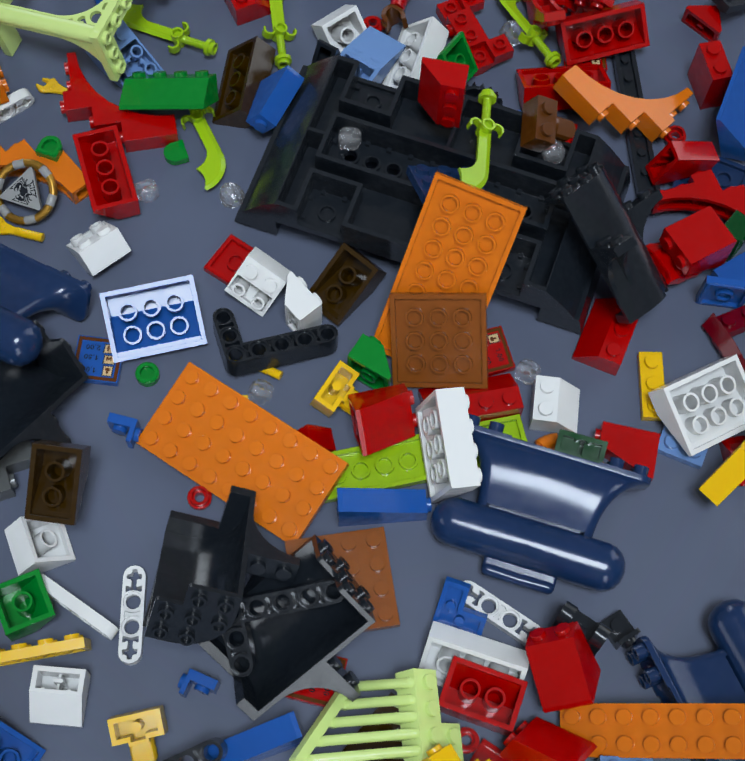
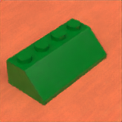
M185 70L175 71L174 74H166V71H155L153 75H146L145 71L132 72V76L124 80L119 110L205 109L219 100L216 74H209L208 70L195 71V74H187Z

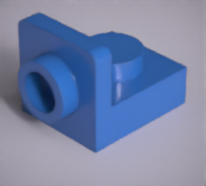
M110 412L107 419L110 429L118 435H126L128 433L126 443L129 448L134 449L135 443L139 442V436L143 431L138 419Z
M190 668L188 674L183 673L177 686L180 688L179 694L186 698L193 684L195 685L194 690L208 695L209 692L216 694L220 683L218 680Z

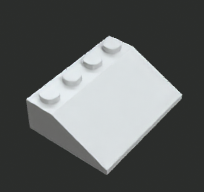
M737 354L721 358L648 392L656 414L689 457L745 430V372Z
M464 387L435 389L415 408L431 503L473 491L481 486L482 471L477 466L476 460L478 448L476 443L473 442L472 436L474 424L472 419H469L468 409L470 401L468 395L465 394Z

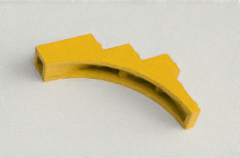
M745 440L699 488L716 506L745 479Z

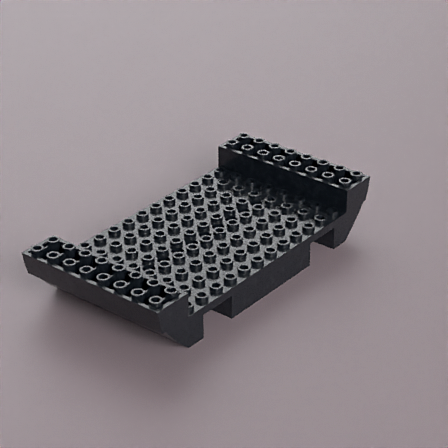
M341 55L325 58L309 66L303 65L299 74L304 77V81L275 127L234 221L277 235L281 224L402 263L423 207L418 194L406 175L408 165L424 164L429 167L444 165L450 168H469L473 166L476 161L477 136L475 130L477 127L472 124L467 129L466 125L473 117L482 119V105L478 102V98L465 94L459 128H447L436 124L418 102L420 82L418 79L402 75L398 88H392L360 78V61ZM493 104L491 105V119L504 128V133L498 138L496 131L493 130L491 132L489 176L483 187L490 193L528 207L527 211L530 214L528 217L523 218L494 293L539 307L540 311L537 320L581 334L601 272L564 204L545 205L543 200L549 197L548 193L557 186L556 182L565 176L571 177L576 173L575 169L581 165L588 164L589 166L598 162L606 169L624 203L630 185L629 166L624 165L615 152L598 135L576 129L572 143L555 140L554 145L540 153L520 147L523 112ZM347 155H353L357 159L353 162H348L344 158ZM368 162H375L378 166L370 169L366 164ZM393 168L397 169L399 174L393 176L388 174L387 171Z

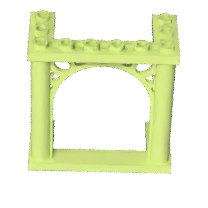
M0 0V47L5 55L13 57L22 39L16 28L58 37L80 46L102 63L109 79L118 82L120 76L125 72L127 64L117 45L114 34L121 26L122 20L131 8L133 0H103L93 8L74 15H54L10 5L13 0ZM101 14L97 23L91 21L93 15Z

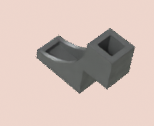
M32 440L18 443L0 460V501L16 497L14 488L18 487L14 473L30 468Z

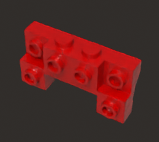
M448 0L437 4L436 14L443 26L449 31L448 38L453 39L460 31H463L478 67V71L473 77L483 74L496 64L513 58L514 49L506 35L502 34L489 39L475 17L474 12L484 9V0Z

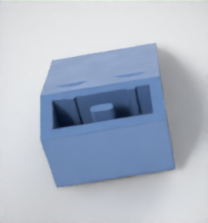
M122 20V24L115 32L114 38L127 65L125 72L120 76L118 82L113 81L121 89H123L125 78L132 76V72L145 71L146 75H153L155 71H164ZM85 51L96 66L107 75L102 63L88 51Z
M369 26L346 46L340 55L360 61V78L381 84L405 50L406 45Z

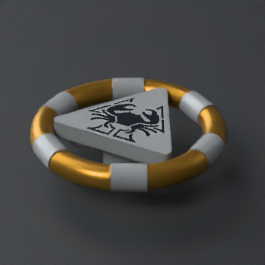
M20 159L7 164L0 171V213L2 216L15 224L30 225L38 223L49 215L57 199V184L53 173L44 164L32 159ZM29 167L2 193L5 179L12 171ZM34 169L38 170L47 180L49 187L48 197L43 208ZM2 199L38 210L39 212L24 217L17 216L7 208Z

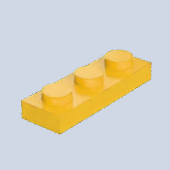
M638 352L641 421H661L656 414L648 392L665 385L662 352Z

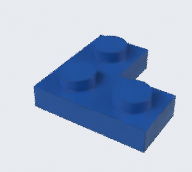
M447 576L432 623L433 621L440 622L481 636L488 614L464 607L471 584Z

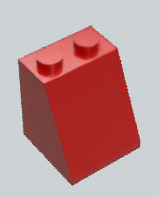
M720 40L699 43L687 73L700 110L721 106L733 74Z
M711 206L665 227L659 239L662 248L668 251L676 267L681 269L685 276L723 265L737 242Z
M404 383L348 395L354 436L362 456L370 455L416 436L414 427H418L417 417L415 413H412L411 405L415 404L412 390L408 391Z
M578 621L571 623L563 622L557 626L540 627L530 631L525 649L544 713L593 704L601 669Z
M536 716L530 723L525 720L515 730L518 735L512 732L505 739L503 744L506 747L499 756L504 761H585L597 746L593 742Z

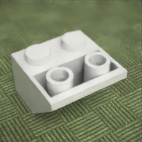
M105 221L95 222L89 227V231L84 234L75 235L70 239L71 242L66 245L84 270L92 276L131 251L119 229Z
M255 246L231 279L225 291L263 317L286 285L288 273L291 271Z
M291 271L287 276L284 304L286 325L292 331L321 325L323 314L321 298L315 292L311 293L303 278L300 276L296 277Z
M34 665L29 689L30 723L83 728L91 678L86 669Z

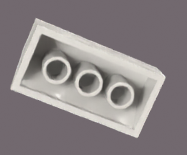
M434 16L409 24V28L404 29L402 27L398 41L406 45V48L384 78L383 85L397 89L402 75L420 80L422 57L437 59L438 54L446 45L449 31Z
M433 621L418 669L436 670L437 685L443 687L453 656L522 680L525 679L529 660L525 650Z

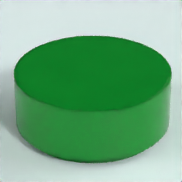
M144 362L136 368L135 376L140 385L151 387L159 381L160 372L154 363Z

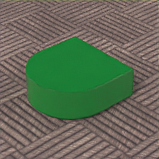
M46 136L40 141L35 152L38 156L57 162L63 152V146L58 137Z
M183 140L169 143L164 148V157L169 164L180 165L189 162Z

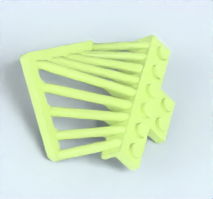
M418 668L395 673L394 679L359 681V691L394 689L397 691V695L357 698L352 702L343 694L335 691L289 758V761H367L379 759L422 761L428 757L426 751L440 743L442 747L451 744L460 760L464 761L460 724L441 723L436 670ZM391 706L399 708V712L336 717L340 710ZM379 724L400 725V729L324 735L328 728ZM402 741V746L311 754L315 747Z

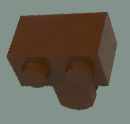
M537 95L523 104L520 147L540 153L554 145L555 140L565 142L573 138L576 132L574 122L557 116V100Z

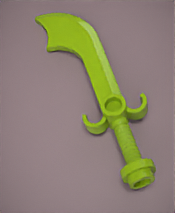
M269 0L273 32H268L266 26H264L262 36L266 39H272L277 43L278 55L275 56L274 62L278 69H282L287 65L290 66L292 63L291 56L286 54L285 40H294L297 30L295 28L292 34L287 32L288 27L284 20L283 0Z
M499 0L524 30V32L521 31L518 40L530 47L535 45L545 56L544 64L547 67L556 68L561 63V55L557 51L552 52L544 43L548 32L545 29L542 32L539 26L531 25L516 6V3L520 2V0Z
M132 4L123 18L126 25L132 29L172 41L174 46H168V50L172 54L178 53L185 45L203 50L206 56H214L217 52L218 44L213 39L208 38L205 42L189 37L190 28L187 22H182L185 29L183 30L180 27L172 29L146 20L142 16L143 4Z
M483 89L478 95V102L482 105V119L473 117L466 125L467 129L472 124L477 127L475 130L477 136L475 164L469 168H458L460 181L480 189L486 184L489 176L491 132L493 130L496 131L498 138L504 133V128L491 119V105L496 103L497 98L492 89Z
M210 106L202 110L189 109L190 115H184L181 118V125L184 130L186 129L185 123L188 121L192 122L207 151L204 163L196 168L205 179V190L213 188L222 179L226 168L224 154L204 117L206 113H211L215 117L214 109Z

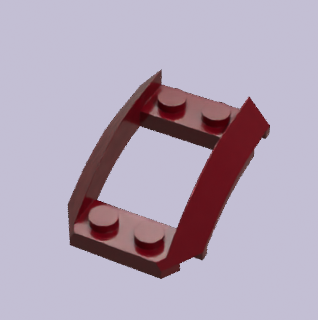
M745 305L717 317L713 313L702 325V330L709 334L712 338L711 342L723 358L737 354L745 372V359L732 338L745 332Z

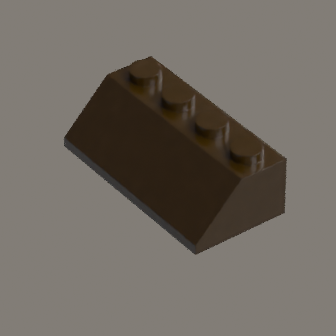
M258 36L228 50L218 93L219 100L216 102L215 117H213L212 123L244 129L251 127L246 122L261 80L271 75L276 49Z

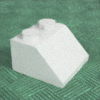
M347 4L311 25L318 40L321 39L338 48L340 53L367 29L357 5Z
M536 375L532 385L529 429L559 433L560 429L577 433L580 389L558 377Z
M20 516L4 530L18 576L38 568L43 573L76 560L64 524L24 519L25 516Z

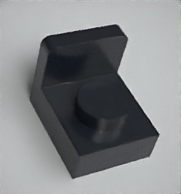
M621 610L600 622L612 629L608 639L616 650L622 646L625 649L632 646L637 640V635L641 632L638 627L636 629L633 628Z

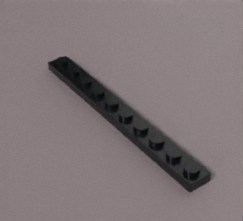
M635 49L612 55L618 93L644 99ZM637 127L632 131L627 129L625 133L636 195L645 189L660 190V185L652 184L645 167L654 158L652 142Z

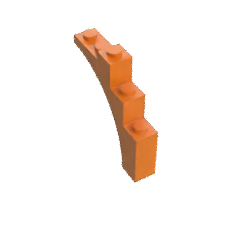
M574 65L565 72L553 86L557 93L589 126L596 120L601 122L606 118L620 134L627 129L632 131L637 127L651 142H654L658 137L663 139L671 132L669 127L675 121L674 117L678 114L676 111L682 112L690 104L688 99L694 94L687 87L678 94L666 98H634L617 93L589 77L577 65Z
M25 139L13 144L7 151L0 146V171L7 164L15 160H36L44 164L53 173L57 190L65 194L75 205L89 196L82 171L64 150L59 160L55 162L36 155V152ZM29 167L14 170L7 177H20ZM34 169L37 181L48 185L47 180L38 170Z

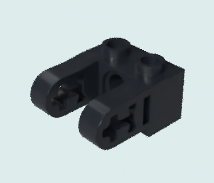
M567 601L552 626H557L563 622L571 623L578 621L595 656L612 629L603 623L595 622L581 613L578 607Z

